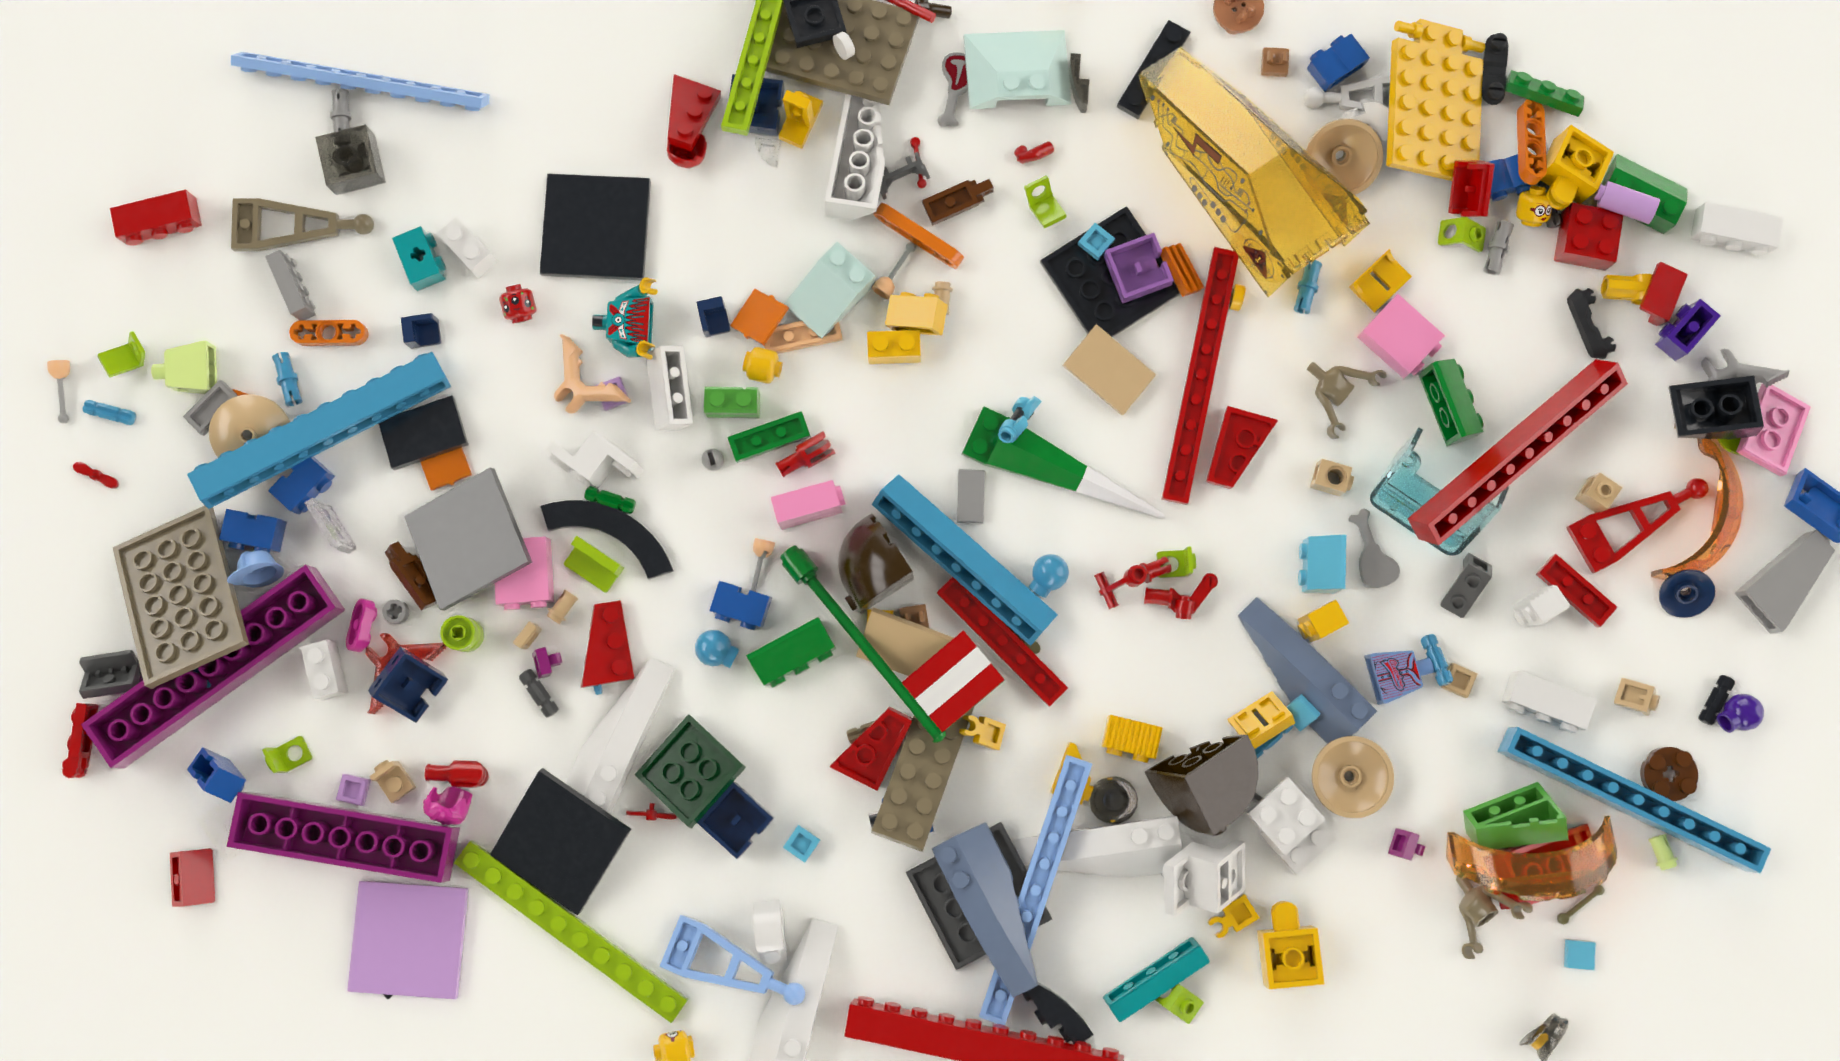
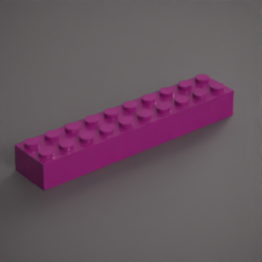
M305 564L241 610L249 645L198 667L199 672L191 670L152 689L144 686V682L141 681L81 725L110 768H126L343 613L345 608L318 569ZM208 681L211 683V687L207 688Z

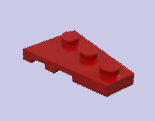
M674 74L667 143L692 152L721 99V90Z
M1227 406L1206 482L1232 489L1278 420Z
M889 706L830 765V768L878 791L913 718Z

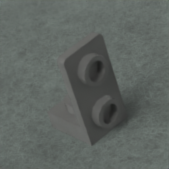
M1468 552L1463 559L1462 572L1440 602V606L1460 618H1464L1491 580L1492 565Z

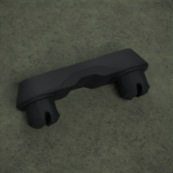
M1504 33L1489 36L1485 43L1482 98L1490 105L1501 103L1505 97L1509 46L1508 38Z
M1579 288L1575 289L1568 296L1567 304L1585 348L1591 358L1605 359L1608 353L1615 352L1616 344H1611L1614 339L1610 336L1602 338L1598 327L1592 321V312L1589 305L1595 303L1596 295L1591 296L1594 291L1590 288L1583 291Z

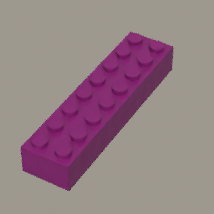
M238 792L226 847L444 883L450 881L460 827L254 792Z

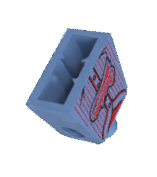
M1413 650L1364 655L1377 705L1389 703L1422 688L1421 676L1434 673L1431 659L1425 658L1416 661Z

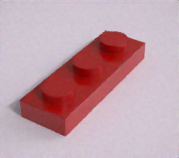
M1553 554L1536 573L1548 586L1556 585L1568 603L1597 628L1601 627L1618 608L1557 554Z

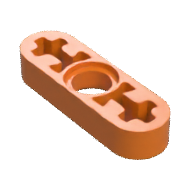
M300 320L293 323L289 330L291 339L301 346H357L365 343L369 336L367 327L358 320ZM329 326L334 327L336 330L335 336L329 340L324 339V329ZM356 327L361 331L354 338L350 334H343L342 329L346 332H353ZM304 328L309 332H315L316 337L313 334H305L302 339L298 336V332H302Z

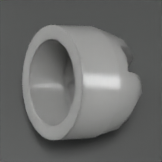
M708 449L702 455V464L708 470H718L723 464V456L716 449ZM709 453L713 454L714 461L716 464L711 465L708 456Z

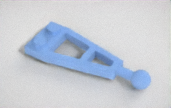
M680 915L659 967L685 978L762 994L767 993L768 989L782 994L785 1001L790 1005H798L804 1000L805 990L801 984L793 982L787 985L773 979L774 971L710 926L688 916ZM703 935L733 955L725 976L690 969ZM742 961L762 975L759 984L735 979Z

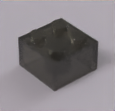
M366 124L315 137L326 186L335 195L386 183L376 136Z

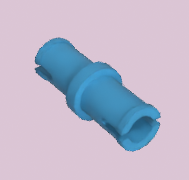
M1311 260L1305 261L1302 280L1297 285L1299 292L1294 306V311L1303 314L1304 310L1305 314H1310L1314 293H1317L1319 288L1317 281L1322 267V263L1313 260L1312 264Z
M280 352L283 363L278 353L274 354L272 360L278 375L276 381L281 386L285 405L289 407L294 406L292 395L296 405L301 404L303 401L297 385L298 375L293 371L289 353Z

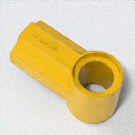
M1644 273L1634 276L1605 275L1601 284L1603 299L1630 300L1632 304L1641 305L1653 274Z

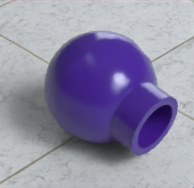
M1737 694L1725 703L1723 712L1717 715V721L1719 726L1728 733H1732L1735 730H1752L1762 723L1764 708L1756 697L1749 694Z

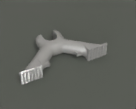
M1725 348L1720 350L1727 363V367L1724 369L1715 368L1707 357L1701 361V366L1709 378L1708 381L1754 375L1756 384L1763 383L1765 387L1775 384V382L1778 383V381L1788 378L1790 372L1789 369L1779 370L1739 363L1733 353Z

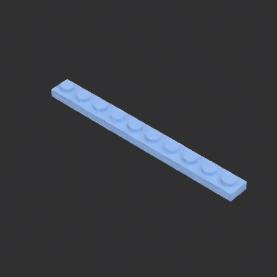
M243 51L231 55V66L241 67V71L257 72V70L265 71L267 76L280 77L284 74L289 75L290 79L295 81H306V78L313 79L319 85L336 83L340 84L342 89L365 88L366 93L380 94L382 91L390 93V96L394 98L411 96L415 97V101L418 102L440 101V105L446 107H454L455 104L465 106V109L469 111H480V108L489 105L490 94Z
M1067 754L1018 897L1021 920L1025 926V936L1028 949L1030 950L1093 763ZM994 969L979 1017L996 1024L1005 1025L1014 998L996 969Z

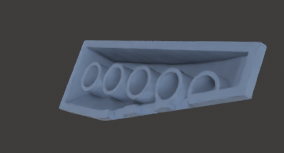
M1258 597L1238 615V618L1253 643L1258 647L1265 663L1270 667L1277 679V683L1285 692L1289 701L1292 702L1302 694L1321 713L1309 726L1327 744L1340 737L1352 736L1378 712L1316 649Z
M987 822L931 848L967 921L1012 997L1015 998L1038 986L1031 952L1028 949L1025 936V926L1021 920L1019 901L1012 882L1014 881L1012 872Z

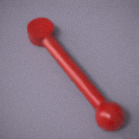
M913 137L910 140V145L914 148V153H919L920 139ZM918 174L917 186L923 189L926 187L927 182L921 174Z

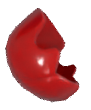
M701 134L692 152L667 143V156L676 166L691 169L700 165L704 160L707 142L705 136Z

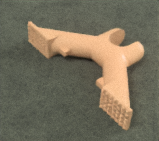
M563 334L559 335L562 338L564 382L555 391L554 399L556 402L562 401L573 391V399L565 409L567 413H576L586 401L631 402V399L615 384L608 383L606 386L603 382H600L598 386H586L580 380V365L583 361L579 356L583 351L572 342L570 337Z

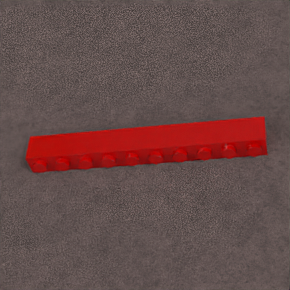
M1595 359L1407 518L1417 538L1439 546L1622 390L1628 383L1619 363Z
M859 996L858 999L854 998L850 1003L844 1037L956 1061H1124V1055L1119 1054V1050L1115 1048L1103 1047V1050L1091 1048V1044L1082 1041H1076L1075 1044L1064 1042V1039L1058 1036L1050 1035L1047 1038L1037 1037V1033L1029 1030H1020V1033L1009 1031V1027L1001 1024H993V1027L982 1025V1021L968 1018L966 1021L956 1020L954 1015L948 1013H939L938 1016L928 1014V1010L924 1008L912 1007V1010L903 1009L899 1003L885 1002L884 1005L875 1003L873 998L867 996Z

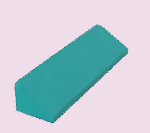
M1190 937L1105 994L1103 999L1116 1019L1122 1022L1209 964L1210 960L1200 944L1193 937Z

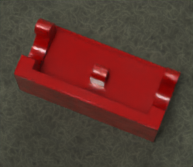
M1455 160L1448 213L1461 214L1464 217H1488L1495 164L1482 160Z

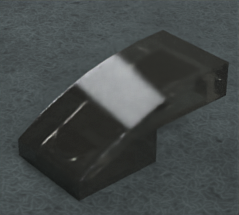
M1071 53L1069 59L1070 87L1079 111L1086 113L1090 79H1079L1081 54Z

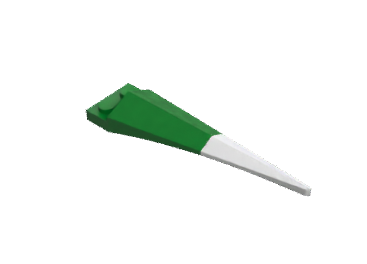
M983 406L961 455L984 466L1078 492L1157 518H1166L1157 509L1028 428L1013 443L1002 442L998 437L999 429L1003 422L1010 419V417H1006Z

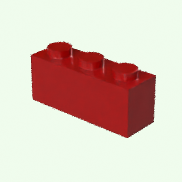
M186 189L110 208L115 237L130 246L140 245L144 240L152 238L164 239L168 237V234L176 232L189 233L194 230L193 228L202 226L197 199Z

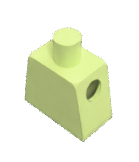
M205 340L165 350L164 363L153 364L151 367L153 379H165L166 387L174 391L206 394L217 383L216 346Z

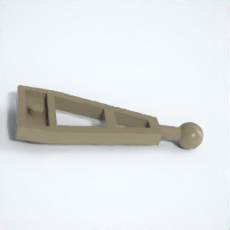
M233 198L231 249L233 251H265L339 236V230H355L359 234L366 235L374 229V221L367 214H359L354 219H339V215L334 212L260 198ZM262 209L295 215L294 234L261 240ZM306 217L328 221V228L305 232Z

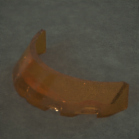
M1697 439L1700 452L1705 456L1713 458L1718 463L1720 469L1710 537L1697 552L1686 560L1665 569L1652 571V578L1666 580L1670 575L1688 569L1705 572L1726 554L1737 536L1743 511L1742 485L1731 457L1716 439Z
M1610 815L1604 816L1600 828L1586 841L1564 850L1548 853H1514L1496 850L1467 840L1455 832H1447L1446 858L1456 876L1462 880L1466 877L1482 885L1486 892L1500 896L1501 892L1518 896L1519 900H1562L1585 894L1587 888L1596 883L1598 885L1604 883L1617 862L1618 852Z

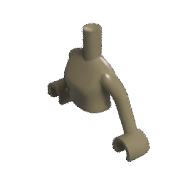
M1312 362L1306 370L1319 380L1315 395L1324 407L1331 424L1327 428V435L1331 439L1339 438L1334 432L1335 427L1341 431L1346 430V426L1338 422L1331 402L1336 406L1341 405L1355 387L1344 375L1368 380L1371 386H1380L1375 376L1377 374L1380 378H1386L1387 374L1384 370L1366 372L1344 366H1334L1325 372L1315 362Z
M1461 874L1455 879L1465 893L1459 904V910L1465 920L1469 943L1462 946V954L1466 959H1475L1473 951L1477 954L1483 952V946L1477 942L1475 926L1480 927L1486 924L1499 913L1491 898L1511 908V914L1516 919L1525 918L1522 909L1526 913H1532L1533 906L1529 902H1516L1490 886L1481 885L1474 888L1465 874Z

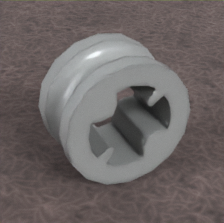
M395 599L388 601L384 605L382 614L388 622L401 624L408 619L410 609L405 602ZM395 605L398 608H402V612L398 613L397 619H395L396 616L390 615V611L394 610Z

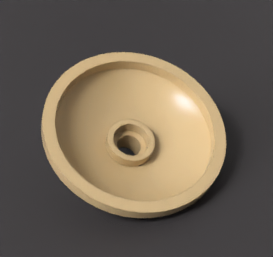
M1338 119L1324 125L1313 135L1306 148L1305 153L1307 155H1305L1304 162L1308 164L1307 169H1305L1306 174L1319 191L1325 194L1327 185L1334 184L1329 186L1333 194L1341 196L1345 194V197H1348L1349 195L1353 196L1362 192L1374 182L1382 167L1383 146L1377 133L1364 122L1356 119ZM1342 150L1343 156L1336 159V153ZM1324 168L1327 169L1318 179H1315L1325 170Z
M253 394L236 396L224 402L214 413L209 426L210 444L214 453L219 458L222 453L234 451L248 441L243 437L245 430L252 433L251 439H258L268 434L272 428L284 426L290 423L284 410L277 403L266 397Z
M1345 736L1329 742L1316 756L1311 773L1312 786L1319 801L1331 812L1346 818H1362L1377 812L1388 801L1394 786V770L1388 755L1378 744L1359 736ZM1347 771H1350L1353 775L1350 781H1346L1344 778Z

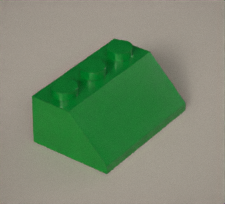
M1619 154L1615 155L1601 183L1605 185L1607 181L1659 198V206L1649 224L1641 221L1638 222L1662 234L1676 226L1687 204V188Z
M1455 358L1432 362L1418 374L1446 447L1474 438L1484 432L1482 429L1484 427L1483 419L1475 411L1473 394L1470 389L1466 388L1463 380L1464 371L1461 365L1456 363Z
M816 617L751 652L746 657L765 687L771 685L772 688H775L786 682L785 676L793 672L797 676L810 669L808 664L818 659L819 663L834 656L832 651L836 647L819 617Z

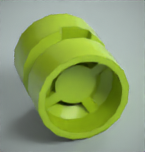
M455 615L444 621L441 626L440 636L445 646L450 649L471 652L475 651L482 644L484 631L483 627L476 620Z

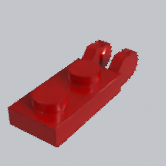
M76 703V707L71 715L73 723L72 733L67 741L68 758L62 762L63 769H61V773H63L65 778H82V776L87 774L93 742L81 724L98 713V704Z

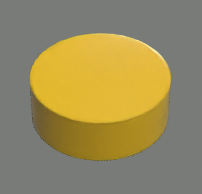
M1234 285L1229 305L1230 310H1241L1246 291L1244 285Z

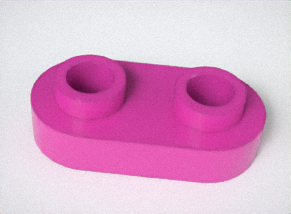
M360 598L356 602L346 636L347 650L360 653L369 646L372 622L377 617V608L373 601Z

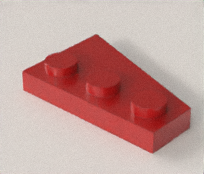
M621 600L594 604L580 688L635 679Z

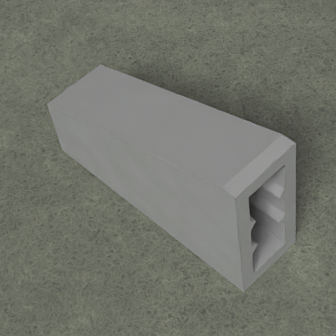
M1817 530L1806 532L1734 593L1770 634L1783 632L1788 627L1835 552L1829 538Z

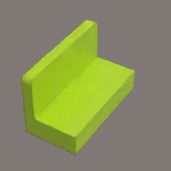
M576 536L571 543L574 549L565 560L564 566L607 593L625 567Z

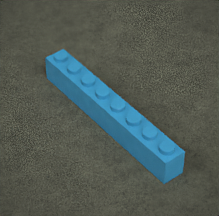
M900 474L881 489L871 504L1030 646L1058 616L1055 611Z

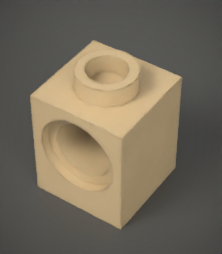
M1322 458L1316 463L1309 488L1340 497L1346 491L1351 490L1354 476L1351 475L1353 467ZM1329 472L1338 475L1339 483L1337 485L1332 484L1328 480Z
M1597 473L1587 479L1575 499L1595 513L1609 509L1623 487L1602 473Z

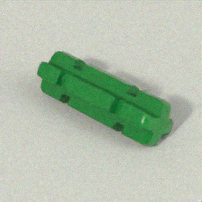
M592 486L587 487L585 490L584 498L588 501H597L599 504L618 510L620 508L623 512L632 514L636 507L634 499L623 498L621 495L605 490L599 491L598 488Z

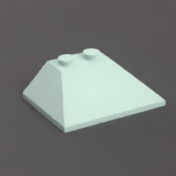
M1065 30L972 33L963 35L970 109L995 108L997 101L1023 99H1045L1046 106L1071 105Z

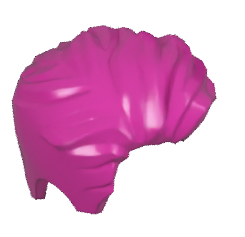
M433 787L426 799L423 800L424 813L431 820L440 822L442 825L461 824L468 815L473 796L472 793L457 787H447L442 793L438 794L436 792L437 788Z

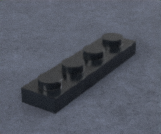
M1171 20L1167 21L1117 103L1118 109L1139 120L1149 104L1151 96L1155 94L1191 33L1189 30Z

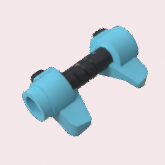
M1035 395L1030 399L1019 397L1012 407L1013 415L1010 419L1005 420L999 429V439L1004 443H1013L1017 440L1019 435L1027 428V420L1031 418L1035 409L1042 401Z

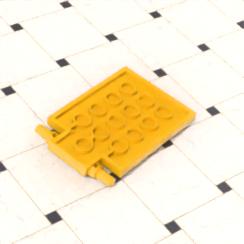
M1419 19L1410 24L1398 20L1394 25V30L1408 34V37L1413 38L1414 41L1399 37L1392 40L1386 166L1452 181L1455 160H1480L1483 59L1464 55L1462 51L1467 52L1470 50L1483 53L1485 43L1472 40L1470 36L1463 35L1462 29Z

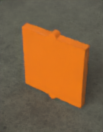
M754 289L730 326L744 334L746 339L751 338L765 346L789 307L775 300L773 295L768 296Z
M463 448L421 461L431 491L449 484L453 486L456 481L472 476Z

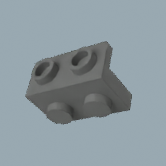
M133 650L81 657L79 664L85 673L79 693L83 699L126 693L137 685L141 676L139 660Z

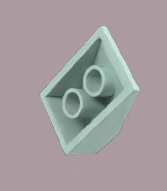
M836 242L816 262L784 304L789 307L788 310L822 339L872 289L875 283V275L839 242Z

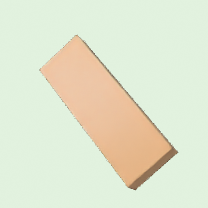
M798 321L777 326L764 348L779 354L842 341L843 339L839 322L821 339L804 322Z

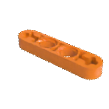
M1526 99L1517 109L1518 173L1525 183L1536 185L1547 172L1545 111L1542 104ZM1527 128L1531 129L1536 135L1531 134ZM1528 148L1532 149L1536 155L1532 154Z
M880 203L877 211L873 213L880 222L951 268L957 269L964 259V256L957 249L889 205Z

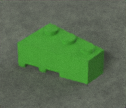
M1539 782L1463 811L1466 834L1478 851L1569 840L1566 816Z

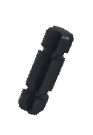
M1719 676L1716 682L1717 688L1713 687L1704 705L1706 709H1702L1698 716L1702 723L1710 726L1714 725L1717 719L1716 713H1720L1729 696L1727 692L1731 691L1735 685V680L1729 676Z

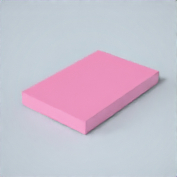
M1761 384L1758 397L1764 427L1757 436L1741 438L1736 452L1781 477L1787 474L1811 406L1774 385L1765 387L1764 384Z

